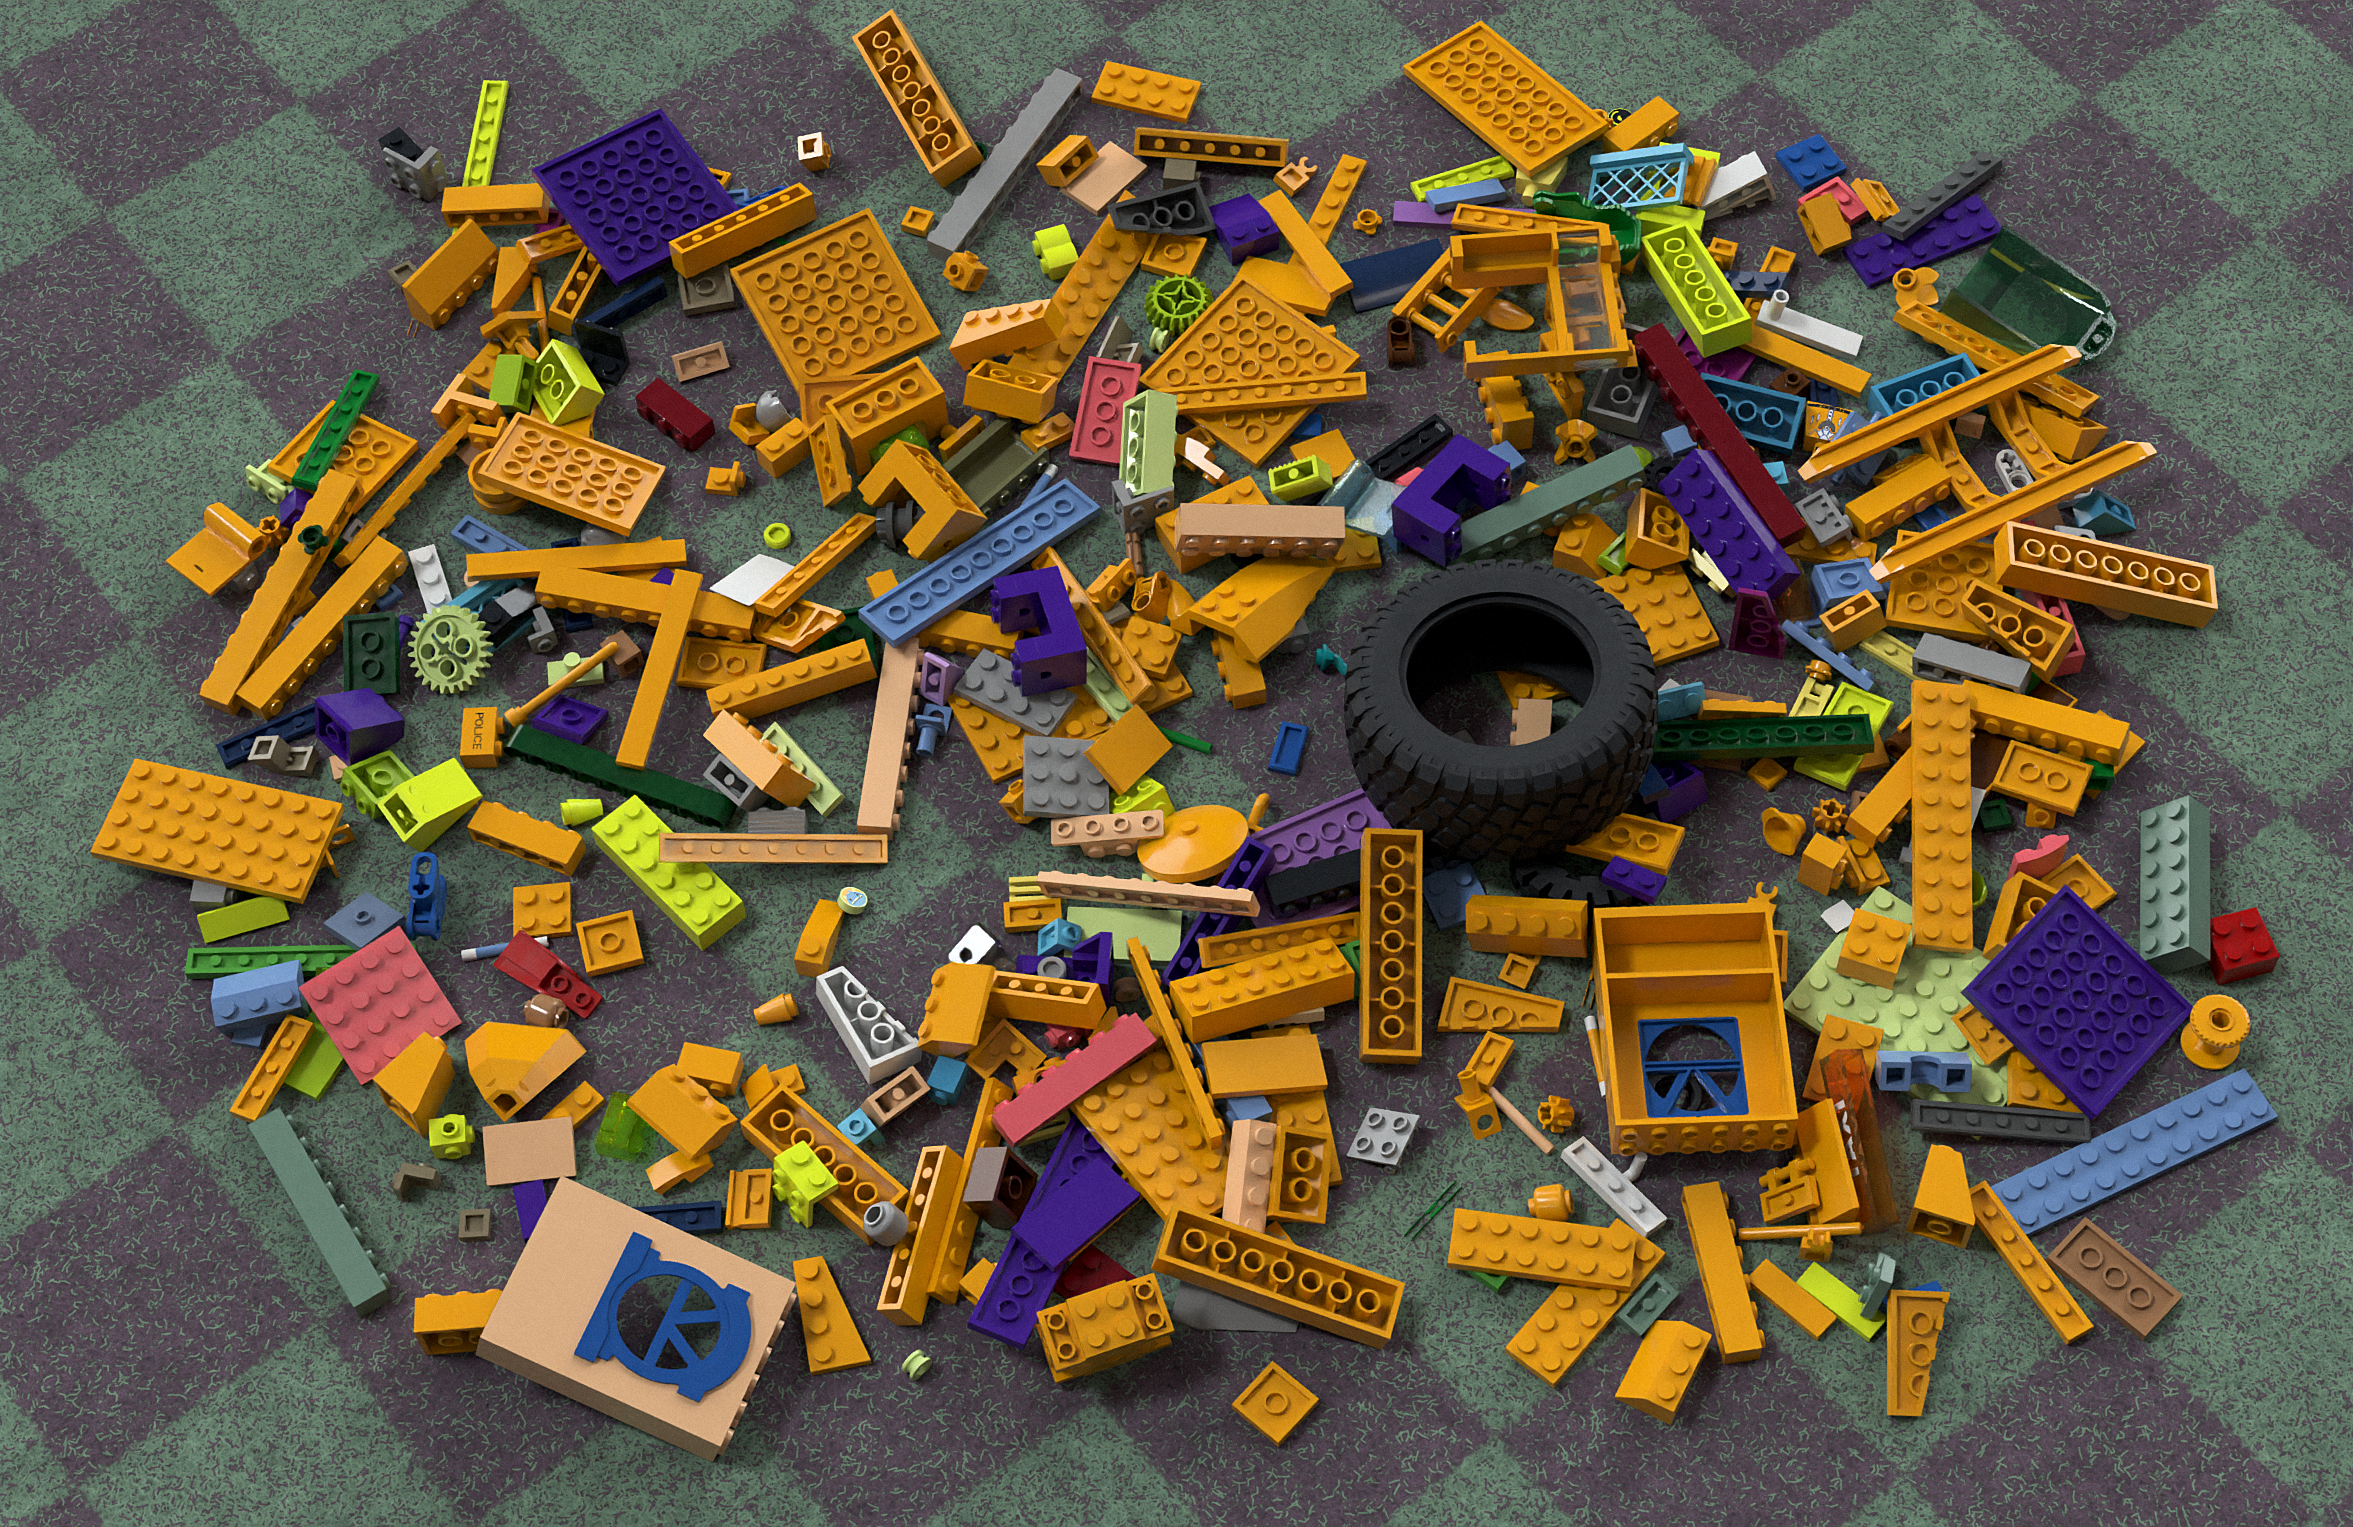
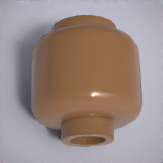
M538 994L532 1000L526 1002L523 1016L525 1017L526 1024L529 1026L564 1029L568 1021L569 1012L562 1000L545 994Z

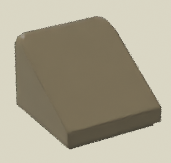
M1120 599L1108 612L1100 611L1109 625L1131 615L1130 610Z

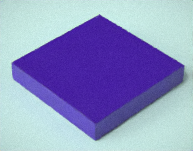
M559 694L533 719L532 728L582 745L607 720L609 711Z

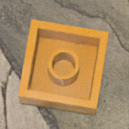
M1855 908L1835 973L1892 990L1912 925Z

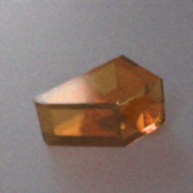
M1798 557L1791 558V560L1802 575L1776 598L1785 621L1788 619L1792 623L1797 620L1813 619L1807 578Z

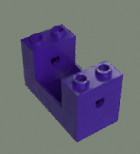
M1457 434L1391 503L1393 537L1446 567L1452 560H1456L1460 556L1463 549L1461 517L1452 512V510L1464 497L1486 510L1510 501L1512 498L1510 463L1462 435Z
M1053 566L994 578V590H990V599L993 608H990V614L993 624H998L1000 633L1004 634L1033 627H1039L1041 636L1015 641V653H1011V662L1014 669L1011 671L1013 686L1019 687L1021 696L1025 697L1086 684L1087 648L1059 567Z

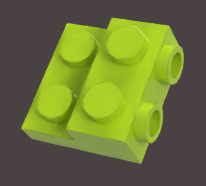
M388 750L344 768L340 787L346 797L352 796L356 800L357 808L361 814H368L372 819H376L384 815L377 804L397 785L415 776L391 750Z

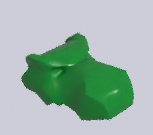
M1540 190L1534 193L1533 208L1536 210L1533 212L1534 214L1609 224L1610 235H1615V239L1618 240L1621 258L1620 267L1632 261L1638 255L1641 243V221L1622 205L1592 204L1591 200L1584 198L1579 192L1558 194ZM1558 244L1559 268L1566 266L1570 261L1580 258L1597 261V245L1589 248Z

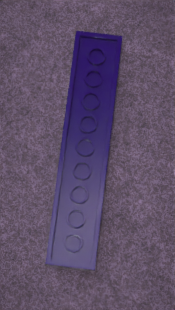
M1074 1113L1019 1221L1096 1157L1104 1161L1112 1170L1114 1169L1116 1163ZM1012 1235L968 1320L967 1328L1024 1351L1038 1323L1036 1312L1045 1309L1067 1262L1053 1273Z

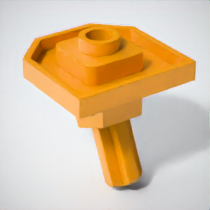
M506 311L481 326L480 332L483 339H500L509 350H517L520 355L536 361L539 358V353L528 341L531 336L528 327L542 320L544 315L542 311Z

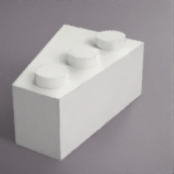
M1754 151L1748 155L1741 156L1738 160L1725 167L1715 170L1702 206L1697 207L1694 204L1693 206L1695 209L1706 211L1704 219L1706 221L1733 213L1731 208L1745 204L1747 208L1755 206V201L1765 198L1772 201L1776 200V196L1769 176Z

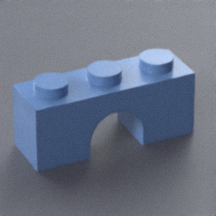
M1877 1050L1875 1080L1879 1090L1910 1091V1085L1930 1084L1938 1087L1940 1092H1970L1972 1063L1965 1052Z

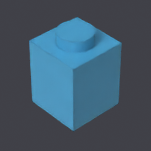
M939 1055L927 1081V1085L930 1087V1090L927 1092L928 1097L939 1105H946L947 1103L956 1105L969 1076L967 1064Z

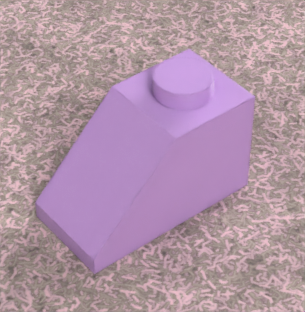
M926 652L923 657L920 695L940 706H944L949 696L954 693V687L963 677V668L941 656Z

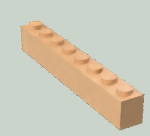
M909 638L895 648L887 642L885 644L857 820L858 834L887 835V840H893L894 831H899L900 814H897L898 807H903L904 790H901V783L907 782L908 767L904 766L905 759H910L911 742H908L909 735H914L915 719L911 718L912 712H917L919 699L915 692L916 688L920 689L922 672H919V666L923 665V657L926 653L925 649H921L920 638Z

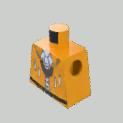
M1807 401L1804 417L1803 450L1810 451L1813 455L1819 447L1830 443L1849 413L1853 411Z

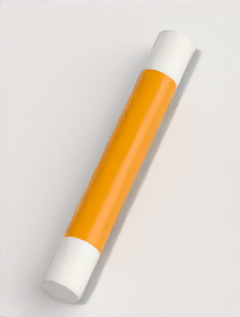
M1587 1016L1584 1021L1601 1096L1606 1098L1598 1025L1595 1016Z

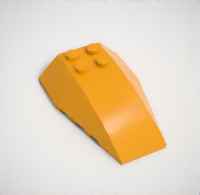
M1280 554L1277 557L1262 558L1241 569L1206 593L1170 623V627L1190 636L1196 634L1205 625L1234 637L1236 655L1259 663L1293 633L1295 623L1302 620L1308 604H1313L1317 591L1323 589L1336 570L1335 565L1310 555L1303 558H1293L1290 554Z

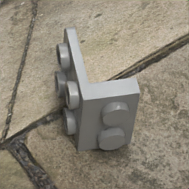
M430 146L415 162L387 147L381 151L384 164L390 176L389 180L395 187H404L415 198L420 199L422 197L429 202L438 192H442L446 188L449 181L438 149Z

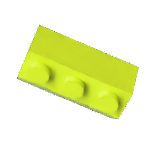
M552 339L536 360L539 364L533 395L550 424L559 426L590 415L604 397L605 393L577 348Z

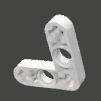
M2006 449L1997 454L1995 468L2008 493L2020 489L2013 486L2011 483L2013 480H2021L2025 485L2033 483L2027 468L2015 451ZM2004 459H2007L2008 462H2013L2011 468L2007 462L2003 463ZM2093 488L2088 493L2075 495L2074 499L2070 501L2064 500L2056 504L2058 510L2073 506L2091 495Z

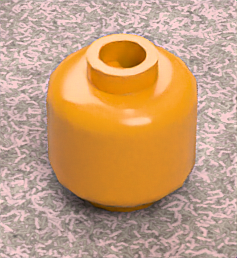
M1562 1184L1539 1186L1534 1190L1533 1198L1528 1199L1531 1217L1536 1216L1537 1219L1567 1222L1570 1214L1574 1213V1201L1571 1190H1566Z

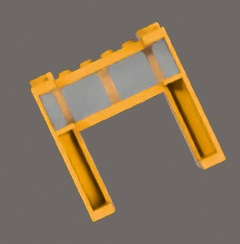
M1609 224L1450 236L1452 290L1546 283L1556 351L1477 357L1475 341H1464L1463 375H1466V379L1638 366L1635 345L1632 344V340H1627L1626 329H1624V316L1618 312V309H1621L1620 293H1615V288L1618 286L1617 278L1620 275L1621 258L1618 240L1615 239V235H1610Z

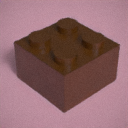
M1008 1147L978 1148L972 1164L968 1185L964 1192L963 1202L992 1228L1012 1229L1019 1222L1034 1192L1038 1174Z

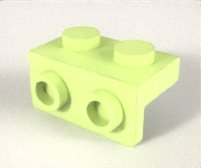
M270 459L257 469L251 465L245 467L246 481L249 487L266 495L275 504H280L296 487L268 473L267 465L272 461Z

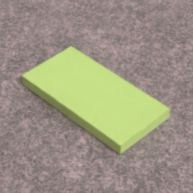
M1068 907L1067 921L1081 926V942L1099 932H1112L1115 963L1131 964L1127 956L1126 940L1138 937L1141 946H1147L1151 957L1150 965H1169L1180 947L1182 911ZM1064 949V957L1072 958L1073 952Z

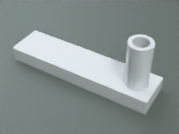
M1776 290L1771 301H1763L1755 323L1756 326L1836 356L1855 360L1863 338L1862 335L1786 308L1789 295L1784 290Z

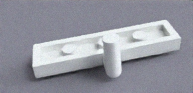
M1584 1136L1563 1150L1560 1157L1636 1232L1647 1238L1665 1225L1667 1217L1631 1183L1639 1177L1648 1158L1645 1152H1637L1629 1170L1622 1174Z

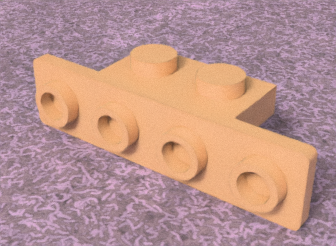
M1162 810L1051 820V844L1053 847L1080 845L1084 856L1091 858H1102L1105 855L1113 854L1129 856L1137 853L1141 839L1164 837V813Z

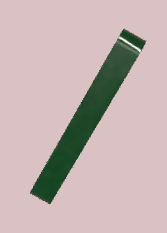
M517 725L503 747L504 752L511 758L516 756L525 763L534 766L542 765L546 767L545 770L560 775L563 773L570 775L571 779L585 784L587 782L595 784L594 787L608 792H612V790L619 792V796L628 799L636 795L641 801L645 802V805L659 810L662 808L670 810L669 813L685 819L687 817L695 819L694 822L708 827L720 828L719 831L726 829L737 809V804L726 795L646 767L642 771L616 765L617 757L525 725Z

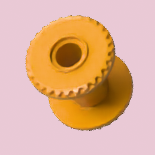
M2213 994L2197 1001L2192 1008L2190 1022L2184 1027L2180 1038L2181 1048L2187 1059L2198 1067L2208 1070H2219L2231 1065L2239 1054L2240 1043L2245 1040L2250 1030V1018L2247 1010L2239 1001L2226 995Z

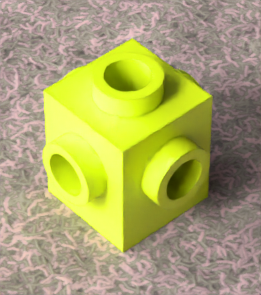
M449 1114L443 1118L429 1120L430 1148L435 1159H458L462 1155L471 1154V1143H475L474 1126L468 1124L465 1115Z

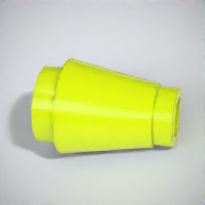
M567 799L566 802L560 803L564 825L571 824L573 827L603 815L600 799Z

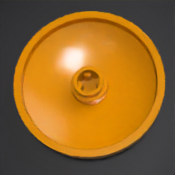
M1220 805L1195 806L1168 815L1164 819V837L1141 839L1137 853L1143 871L1151 878L1168 883H1189L1212 877L1228 869L1247 836L1251 837L1246 819L1235 809Z

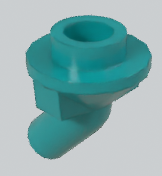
M1322 644L1321 649H1316L1315 665H1320V671H1324L1333 664L1344 677L1347 670L1346 662L1338 654L1332 652L1326 644Z

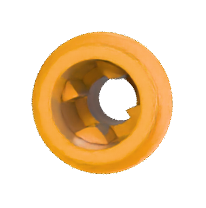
M782 993L759 1008L754 1009V1015L758 1025L761 1026L763 1024L793 1020L794 1016L799 1015V1011L792 993L787 995Z

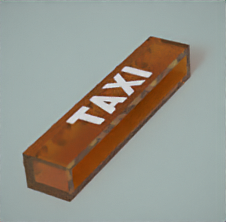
M1837 1049L1821 1059L1819 1063L1826 1097L1833 1100L1859 1203L1855 1222L1861 1223L1862 1233L1883 1232L1899 1223L1863 1050Z

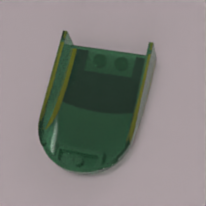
M2005 223L1990 247L1957 288H1952L1939 310L1940 313L2022 356L2049 344L2075 346L2082 357L2078 364L2071 367L2084 366L2100 358L2110 346L2116 332V320L2113 319L2110 310L2112 305L2106 295L2096 285Z

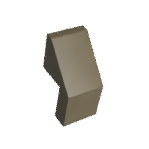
M279 735L256 736L248 761L282 775L311 776L320 752L314 746L290 747Z

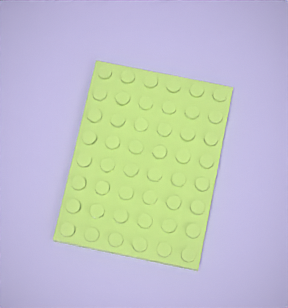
M1879 885L1860 907L1862 910L1912 925V906ZM1847 926L1839 933L1783 1002L1785 1014L1819 1036L1826 1014L1884 1029L1879 1051L1967 1053L1972 1063L1970 1092H1940L1939 1088L1934 1085L1912 1084L1910 1085V1091L1903 1092L1914 1099L2004 1107L2007 1104V1053L1990 1066H1986L1951 1019V1017L1970 1004L1960 992L1991 961L1983 957V952L1974 946L1970 954L1912 948L1911 929L1893 989L1889 990L1835 973L1849 926ZM1972 1136L1978 1141L1981 1138V1136Z

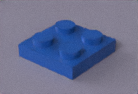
M1820 134L1776 152L1775 158L1802 192L1843 175L1847 171L1845 164Z

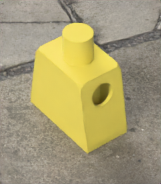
M1568 157L1560 159L1531 178L1517 168L1515 192L1523 194L1521 202L1524 205L1533 206V195L1540 190L1555 193L1567 173Z

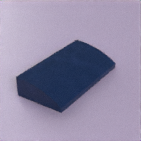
M1436 238L1341 263L1340 267L1353 283L1354 288L1348 290L1347 293L1356 314L1399 303L1444 253L1439 239ZM1445 286L1439 292L1449 290L1451 288Z

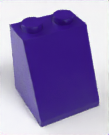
M369 687L320 696L315 699L316 737L348 767L376 755L404 737L405 720L401 713L394 711L381 695H377Z

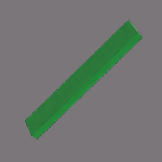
M354 369L291 479L292 486L317 491L319 481L322 477H325L328 470L332 467L380 382L379 375Z

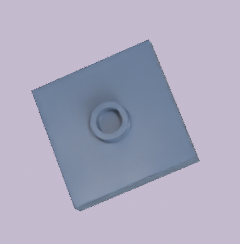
M366 891L323 924L327 932L354 950L359 951L394 928L403 926L406 921L404 915Z

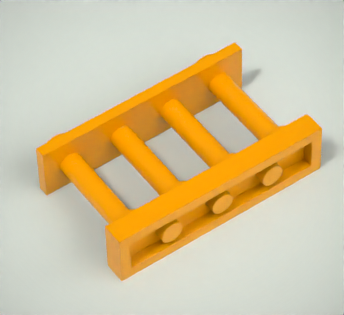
M1450 247L1391 310L1393 317L1404 316L1410 323L1414 322L1434 334L1438 350L1442 354L1456 343L1460 334L1498 292L1506 287L1455 290L1468 298L1460 309L1436 296L1443 287L1448 286L1451 288ZM1431 304L1452 318L1444 327H1441L1419 313L1426 305Z

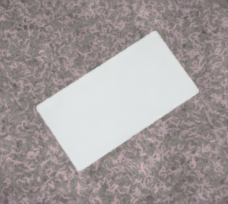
M758 554L709 589L750 606L791 571L794 566L778 559Z

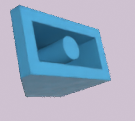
M2100 490L2072 506L2075 514L2074 523L2077 528L2092 530L2095 535L2136 530L2130 508Z

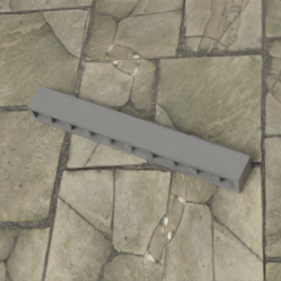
M1058 68L1045 78L1038 93L1033 94L1029 105L1025 110H1021L1017 121L1007 129L1002 141L994 146L992 154L987 161L982 162L979 172L968 181L966 189L961 196L958 195L955 198L952 208L948 213L943 214L937 228L929 233L926 243L930 256L946 262L953 252L964 253L969 249L1083 95L1082 78Z

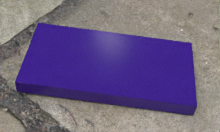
M1096 1157L1013 1226L1011 1234L1054 1273L1138 1202L1140 1194L1104 1161Z

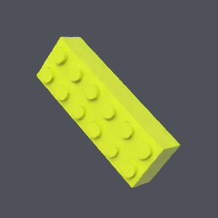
M1688 221L1641 237L1642 262L1703 358L1753 341L1750 315Z
M636 795L591 828L596 845L702 951L747 917L743 901L705 863H659V833L674 832Z

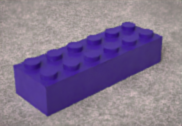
M1693 449L1658 484L1737 595L1739 587L1768 593L1772 603L1802 575L1712 451Z

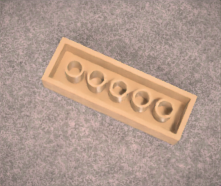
M1181 503L1174 521L1175 552H1182L1186 556H1194L1198 553H1209L1211 556L1236 553L1240 557H1248L1253 554H1263L1265 557L1290 554L1293 558L1317 555L1319 558L1326 559L1338 554L1345 539L1344 507Z

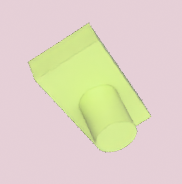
M571 652L565 655L563 661L547 662L549 687L590 657L580 658L577 653ZM603 662L569 687L605 683Z

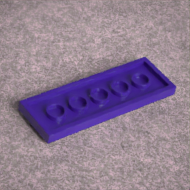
M1976 194L1952 204L1903 241L1881 232L1843 247L1842 254L1866 287L1870 289L1893 280L1895 273L1903 268L1915 271L2002 236L2004 229Z

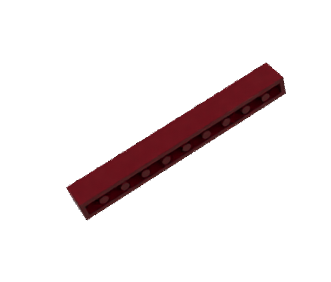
M1660 322L1634 335L1633 345H1635L1637 362L1640 361L1649 380L1656 383L1663 400L1669 402L1673 407L1677 420L1685 424L1692 441L1697 442L1702 450L1712 451L1783 549L1803 540L1807 525L1663 323Z

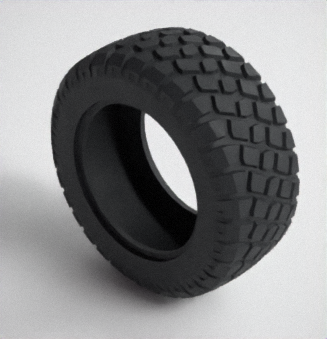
M1495 559L1476 560L1474 565L1464 562L1447 566V571L1436 570L1421 576V582L1411 581L1398 589L1397 595L1389 596L1377 607V613L1369 616L1351 649V656H1349L1345 676L1346 684L1344 687L1343 707L1345 712V732L1349 741L1348 749L1356 776L1369 801L1377 811L1383 812V816L1397 829L1423 830V842L1429 841L1430 848L1447 854L1454 850L1457 851V856L1476 860L1481 855L1485 856L1487 861H1507L1508 856H1514L1515 860L1537 858L1539 852L1543 855L1553 854L1565 850L1567 844L1575 846L1591 838L1593 833L1600 832L1614 821L1615 816L1621 815L1629 806L1633 796L1637 795L1644 782L1645 774L1648 772L1653 755L1658 724V687L1650 646L1644 632L1641 631L1638 622L1630 611L1625 610L1624 605L1611 593L1604 592V588L1589 579H1580L1579 574L1563 568L1554 570L1553 565L1535 561L1525 564V560L1503 559L1502 562L1497 563ZM1492 671L1521 672L1543 678L1561 687L1582 707V710L1571 722L1543 739L1521 745L1500 747L1472 744L1451 737L1430 724L1419 712L1432 695L1448 684L1470 675Z

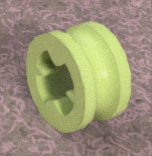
M1156 327L1150 338L1149 349L1153 351L1158 349L1159 353H1164L1169 343L1170 331L1165 330L1162 332L1160 328Z
M920 1349L913 1352L902 1365V1371L910 1373V1378L914 1381L920 1378L930 1368L932 1363L929 1357H923L924 1352Z

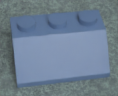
M294 960L214 979L211 1004L215 1027L224 1035L235 1033L236 1030L282 1022L287 1014L299 1018L310 1015L308 1003L298 987L304 984L301 961Z

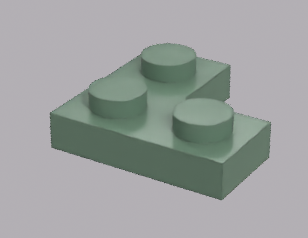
M1879 1252L1874 1263L1868 1262L1865 1268L1863 1279L1867 1280V1284L1863 1285L1858 1298V1302L1862 1303L1860 1313L1862 1317L1872 1320L1892 1284L1896 1260L1890 1259L1891 1256Z

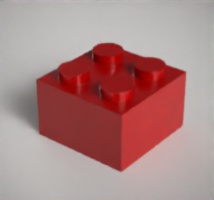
M2257 907L2210 919V961H2207L2218 986L2273 972L2280 955Z

